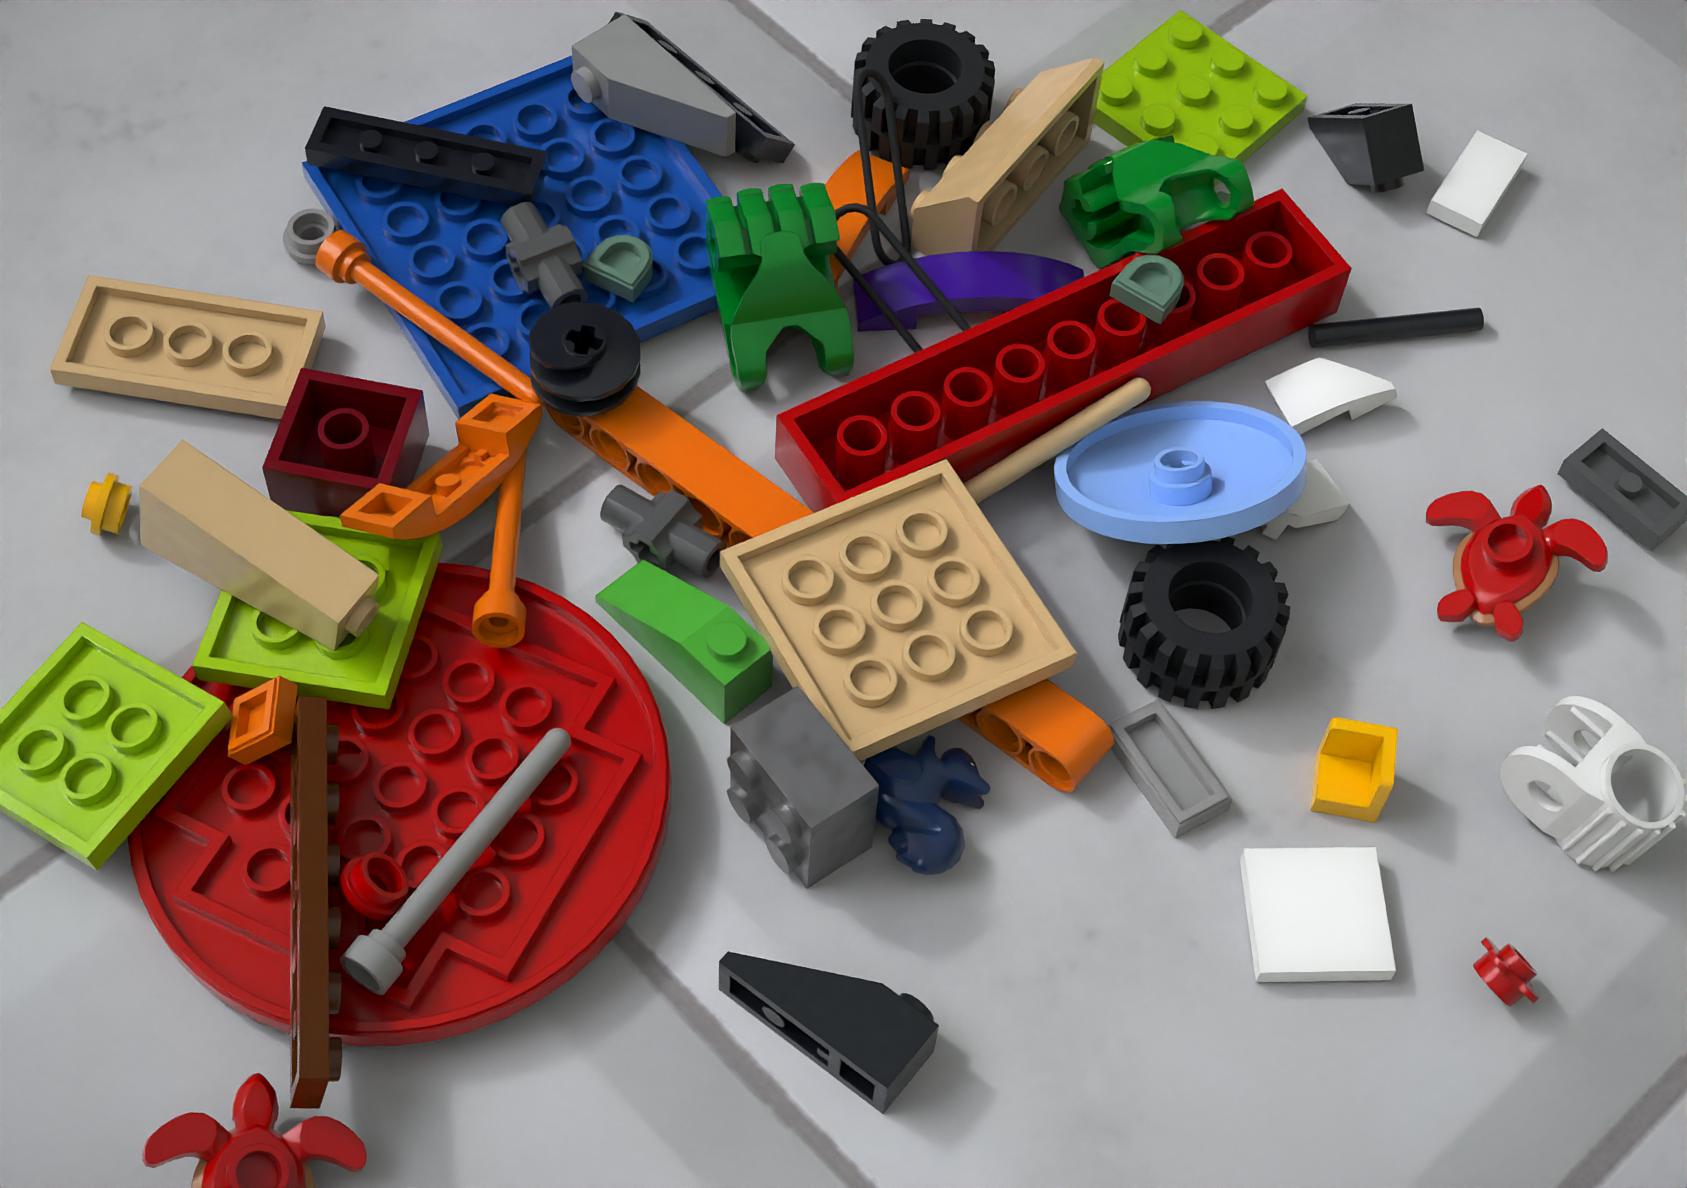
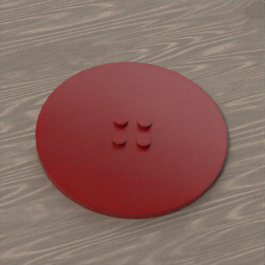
M438 563L390 709L327 700V724H335L339 728L337 761L335 765H327V783L339 784L336 825H328V844H339L340 846L339 876L342 868L351 859L365 856L370 852L384 853L399 863L407 875L409 889L405 895L404 903L549 730L562 728L571 737V745L567 752L403 948L406 952V957L401 962L403 972L384 995L375 994L358 984L343 969L339 958L359 935L368 936L373 929L382 930L391 918L388 920H374L355 912L344 898L339 878L337 886H328V906H339L341 911L340 940L337 949H329V971H340L342 981L338 1015L329 1014V1037H341L343 1045L401 1046L437 1041L472 1032L506 1019L540 1001L573 978L605 948L620 931L641 900L655 872L666 838L671 811L672 788L668 742L659 707L636 663L607 629L587 612L564 597L533 582L516 577L515 593L526 607L524 637L513 646L495 648L482 644L472 633L474 605L489 590L491 570L469 565ZM192 666L181 677L225 702L231 714L233 712L234 699L254 689L198 680ZM297 695V697H296V706H297V702H298L299 695ZM230 720L127 837L131 867L145 907L158 933L179 963L203 987L225 1004L257 1022L290 1034V744L248 765H244L228 757Z

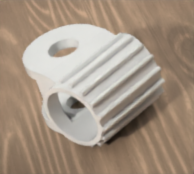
M1580 696L1562 698L1547 713L1545 719L1546 734L1544 736L1551 742L1559 756L1546 750L1540 744L1536 747L1522 746L1513 750L1500 767L1502 785L1513 804L1539 829L1555 837L1562 851L1576 860L1577 864L1582 863L1591 866L1594 871L1608 867L1611 872H1614L1623 864L1629 866L1675 829V824L1686 816L1682 808L1687 802V795H1685L1684 784L1687 780L1681 777L1677 764L1673 763L1662 750L1646 744L1640 733L1617 713L1589 698ZM1581 730L1590 732L1599 740L1594 747L1587 743ZM1536 781L1544 782L1551 787L1544 792L1537 785Z

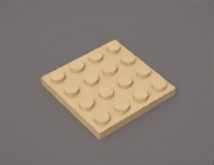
M947 459L720 551V568L761 636L767 642L793 688L799 686L859 761L1074 666L1077 652Z

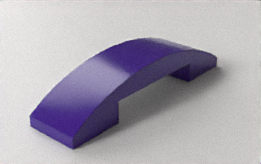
M968 251L914 258L959 313L1010 311L1084 277L1083 269L1069 263L1016 252ZM905 261L889 264L862 274L907 330L916 329L918 314L947 313ZM853 279L858 332L895 330Z

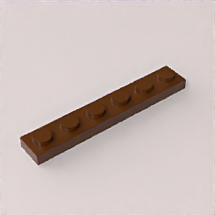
M299 696L294 715L292 742L290 743V1108L320 1109L328 1082H339L342 1068L341 1037H329V1014L338 1015L342 981L340 971H329V949H337L339 945L341 911L339 906H328V886H337L340 846L339 844H328V825H336L338 819L339 784L327 783V765H335L337 761L339 728L338 725L327 724V697Z

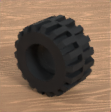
M920 19V23H911L909 20L898 21L896 28L893 29L888 26L882 27L876 31V38L868 37L863 42L861 52L857 53L854 63L853 84L856 75L865 68L878 70L886 78L893 97L901 166L912 169L913 165H923L924 170L936 169L938 163L948 165L954 156L964 155L971 148L980 128L987 121H990L995 85V66L993 61L988 60L989 51L983 44H975V36L968 31L959 33L955 31L956 25L944 22L943 25L932 24L933 19ZM869 76L864 79L862 84V100L869 151L879 150L878 158L891 162L892 156L883 92L879 83ZM852 91V105H851V118H853V125H852V127H853V129H854V131H855V134L858 135L857 122H856V114H855V106H854V98H853V91Z
M1225 537L1221 538L1220 541L1210 540L1197 543L1167 544L1166 549L1157 544L1147 552L1145 562L1139 561L1133 571L1119 621L1121 623L1118 632L1119 646L1125 647L1123 660L1128 669L1139 668L1136 680L1146 689L1153 684L1160 688L1158 697L1168 702H1171L1173 696L1185 699L1184 707L1198 709L1200 701H1208L1211 709L1225 707L1228 697L1231 696L1238 703L1249 697L1252 686L1259 689L1266 680L1269 670L1272 669L1290 618V606L1285 605L1289 594L1285 583L1275 582L1278 571L1270 561L1261 564L1257 560L1259 551L1249 545L1244 550L1234 546V538ZM1183 609L1205 610L1221 618L1231 630L1221 633L1203 632L1184 623L1175 612Z

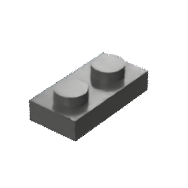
M1603 428L1564 459L1557 473L1651 551L1687 521V496Z

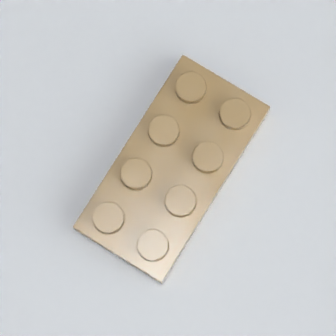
M88 275L50 367V372L54 383L59 385L281 420L300 369L312 368L326 325L323 311Z

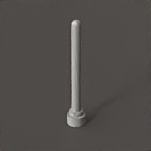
M553 728L546 733L382 930L373 929L368 936L359 935L339 958L341 966L352 979L375 994L384 995L403 972L401 962L406 957V952L403 948L567 752L571 745V737L566 730Z

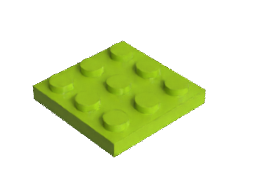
M1180 9L1103 71L1093 123L1127 147L1153 138L1173 135L1175 143H1181L1211 155L1233 158L1243 163L1304 111L1308 95ZM1214 179V187L1221 181Z
M286 510L379 574L375 601L380 604V608L375 618L360 636L355 637L349 633L340 645L333 650L221 589L192 664L197 679L256 688L278 676H282L298 685L297 695L327 697V700L389 710L443 550L440 533L409 540L392 539L343 527L340 518Z
M81 622L0 709V811L98 871L231 720L233 715L222 700Z

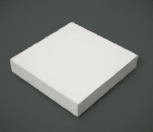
M1376 847L1243 849L1240 857V866L1256 982L1381 981L1392 979L1396 972Z

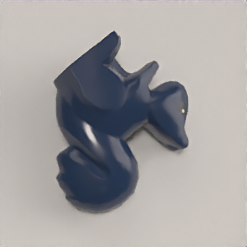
M928 735L914 755L903 752L896 745L866 758L863 766L879 785L875 819L892 831L888 837V843L896 851V859L910 867L914 872L923 875L941 874L951 869L961 859L966 847L963 829L956 817L938 805L941 799L975 809H981L984 806V800L981 796L990 792V786L980 777L972 756L964 749L954 747L945 751L939 759L935 755V737Z

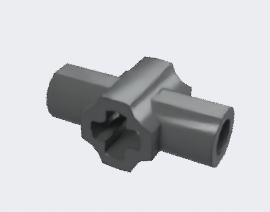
M523 202L510 207L503 214L501 225L511 240V243L505 244L506 257L513 277L521 291H526L530 294L540 290L551 309L572 302L586 303L588 294L577 276L582 273V259L579 255L575 239L568 227H562L561 224L548 228L536 206L531 202Z
M620 484L615 486L602 504L600 511L601 520L623 532V547L635 557L637 563L645 560L667 571L676 562L703 578L710 577L719 567L720 551L726 549V543L702 530L703 516L696 511L688 498L672 489L668 493L658 492L652 500H649Z

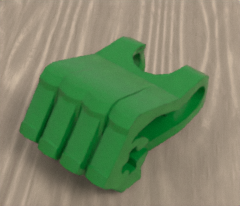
M1171 135L1132 144L1104 157L1105 159L1094 162L1086 171L1067 178L1063 183L1065 186L1061 202L1059 203V211L1088 253L1090 260L1097 267L1103 268L1137 252L1158 254L1183 242V237L1179 232L1182 229L1200 222L1232 219L1251 209L1255 203L1253 189L1246 168L1241 162L1233 158L1211 155L1181 143H1175L1174 137ZM1214 179L1224 183L1230 194L1222 191L1216 193Z
M809 183L800 186V197H796L792 184H777L768 188V201L766 202L763 192L759 188H748L737 192V206H733L731 198L727 196H718L706 200V251L722 323L731 374L735 385L742 392L754 391L764 383L767 377L766 351L782 328L797 329L811 340L816 352L818 366L825 374L835 378L847 376L853 368L854 349L847 307L837 294L829 255L836 253L837 241L840 240L835 210L824 183Z

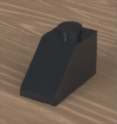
M1355 103L1308 117L1310 130L1347 184L1369 185L1371 193L1385 192L1404 186L1403 177L1424 171L1412 104Z

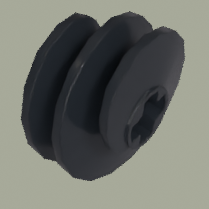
M572 302L554 307L537 319L529 333V361L532 374V389L543 404L561 414L585 417L604 414L622 405L635 391L641 374L640 339L632 324L616 310L597 303Z

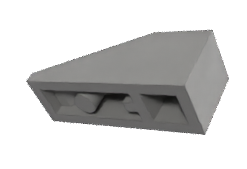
M626 14L571 46L573 63L571 81L575 91L582 100L587 103L592 102L610 119L724 157H728L735 152L736 112Z

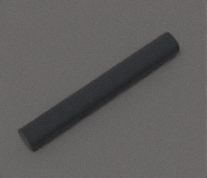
M1477 307L1311 324L1308 329V339L1310 346L1316 348L1481 331L1484 326V316L1481 308Z

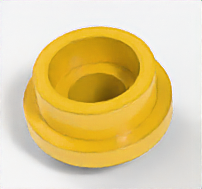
M108 473L103 484L92 481L88 488L81 517L91 520L90 533L101 536L104 530L119 534L130 504L133 486L119 482V475Z

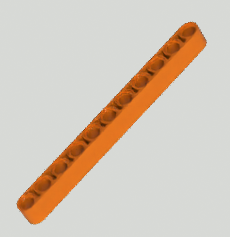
M636 386L635 391L622 405L604 414L578 417L561 414L545 405L550 417L562 430L655 497L658 492L668 493L672 489L688 498L691 505L703 516L702 530L724 541L726 549L815 513L638 386ZM1044 679L958 718L1056 790L1065 793L1072 792L1114 745V736L1104 720L1048 679Z

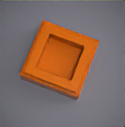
M278 676L234 699L228 757L248 765L292 742L297 684L282 676Z

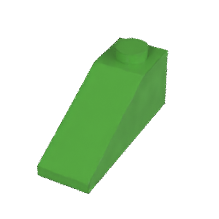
M641 560L595 595L596 603L723 724H726L772 687L773 654L765 639L729 605L653 564Z

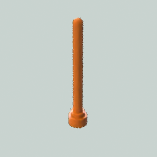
M338 230L323 241L316 254L315 265L326 276L336 283L346 282L351 285L358 283L519 400L538 403L541 406L545 405L533 391L531 378L371 264V257L367 254L366 245L345 230Z
M527 448L515 467L499 485L489 590L475 603L473 611L472 633L474 637L482 644L495 648L513 646L519 643L525 634L526 607L515 593Z

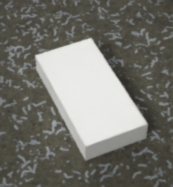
M1477 130L1431 199L1426 213L1478 237L1523 167L1528 153Z

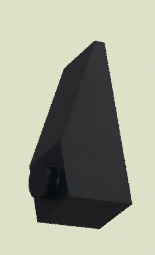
M729 951L719 961V990L882 1114H884L934 1052L939 1025L934 1022V1017L930 1010L919 999L908 993L898 995L883 983Z

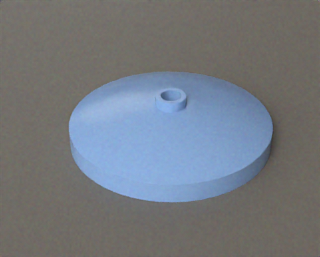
M1177 401L1146 405L1128 410L1057 455L1054 464L1056 496L1059 505L1072 520L1093 532L1111 538L1146 544H1185L1216 540L1259 527L1284 513L1297 501L1307 482L1306 448L1301 436L1288 423L1272 414L1252 407L1215 401Z

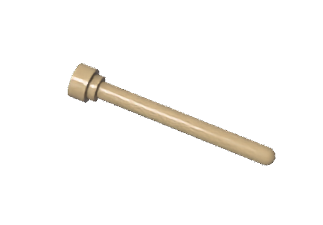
M1140 377L1128 381L968 480L963 485L976 504L982 502L1146 400L1151 392L1149 382Z

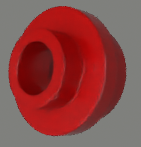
M370 852L365 856L351 859L342 868L339 876L340 886L347 904L358 914L374 920H388L392 918L404 904L405 895L409 889V881L403 868L393 858L380 852Z

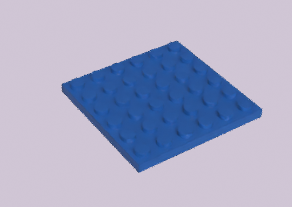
M572 56L405 121V123L548 151L549 169L535 206L548 228L561 224L562 227H568L575 239L579 255L582 259V265L595 248L607 238L616 235H630L644 241L652 251L653 275L634 303L584 280L582 273L577 275L588 294L586 303H597L616 310L632 324L640 339V343L718 309L706 251V200L723 195L684 143L610 119L592 102L587 103L582 100L575 91L571 81V74L573 72ZM307 161L302 162L304 178L324 210L333 218L340 230L347 231L366 245L367 254L371 257V264L531 378L529 333L537 319L551 310L540 290L530 294L526 291L522 292L513 277L506 257L505 245L511 243V240L501 225L503 214L512 206L309 165ZM384 303L458 420L490 394L516 398Z

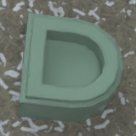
M616 235L605 239L595 248L582 265V277L584 280L632 303L645 289L653 275L652 251L644 241L630 235Z
M1159 255L1140 256L1128 263L1112 282L1109 296L1161 325L1176 307L1181 297L1184 285L1183 274L1179 267L1170 259Z

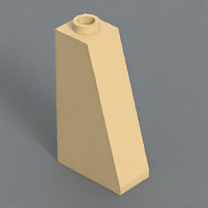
M182 439L139 485L141 545L151 552L333 650L340 645L349 633L355 637L360 636L375 618L380 608V604L375 601L379 574Z

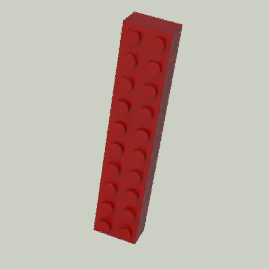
M1282 188L1255 200V204L1251 209L1226 221L1210 220L1181 233L1183 242L1158 254L1140 252L777 414L775 460L806 505L813 512L833 506L947 459L964 484L1134 378H1144L1151 387L1149 397L1133 407L1136 408L1337 313L1352 268ZM1159 255L1170 259L1179 267L1183 274L1184 285L1181 297L1176 307L1161 325L1109 296L1111 285L1115 278L1128 263L1140 256Z

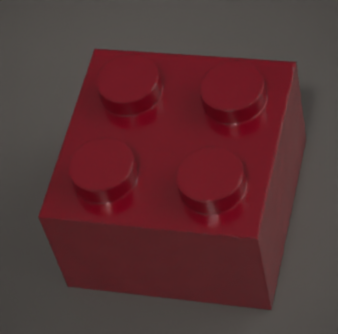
M301 368L262 466L270 500L288 511L340 517V514L379 483L403 489L406 488L414 480L430 435L423 390Z

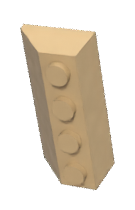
M1094 57L1040 72L1025 89L1017 88L1007 101L1004 112L995 122L987 121L980 128L971 148L963 156L956 155L951 159L944 170L942 179L931 191L925 189L917 196L909 213V219L913 221L911 247L926 256L954 252L993 251L1090 141L1105 62Z

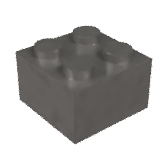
M796 686L730 727V756L727 758V764L730 769V788L727 789L729 801L735 812L745 823L749 824L755 821L767 837L766 846L772 859L784 873L788 874L794 871L808 889L872 847L879 785L799 686Z

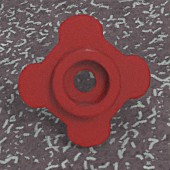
M1485 937L1481 943L1488 952L1473 964V968L1482 980L1509 1007L1514 1005L1524 995L1532 1003L1538 1001L1539 997L1533 991L1532 984L1530 983L1537 975L1531 964L1510 943L1499 950L1490 939Z

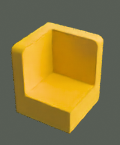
M1340 717L1331 718L1316 752L1310 811L1376 823L1394 784L1398 728Z

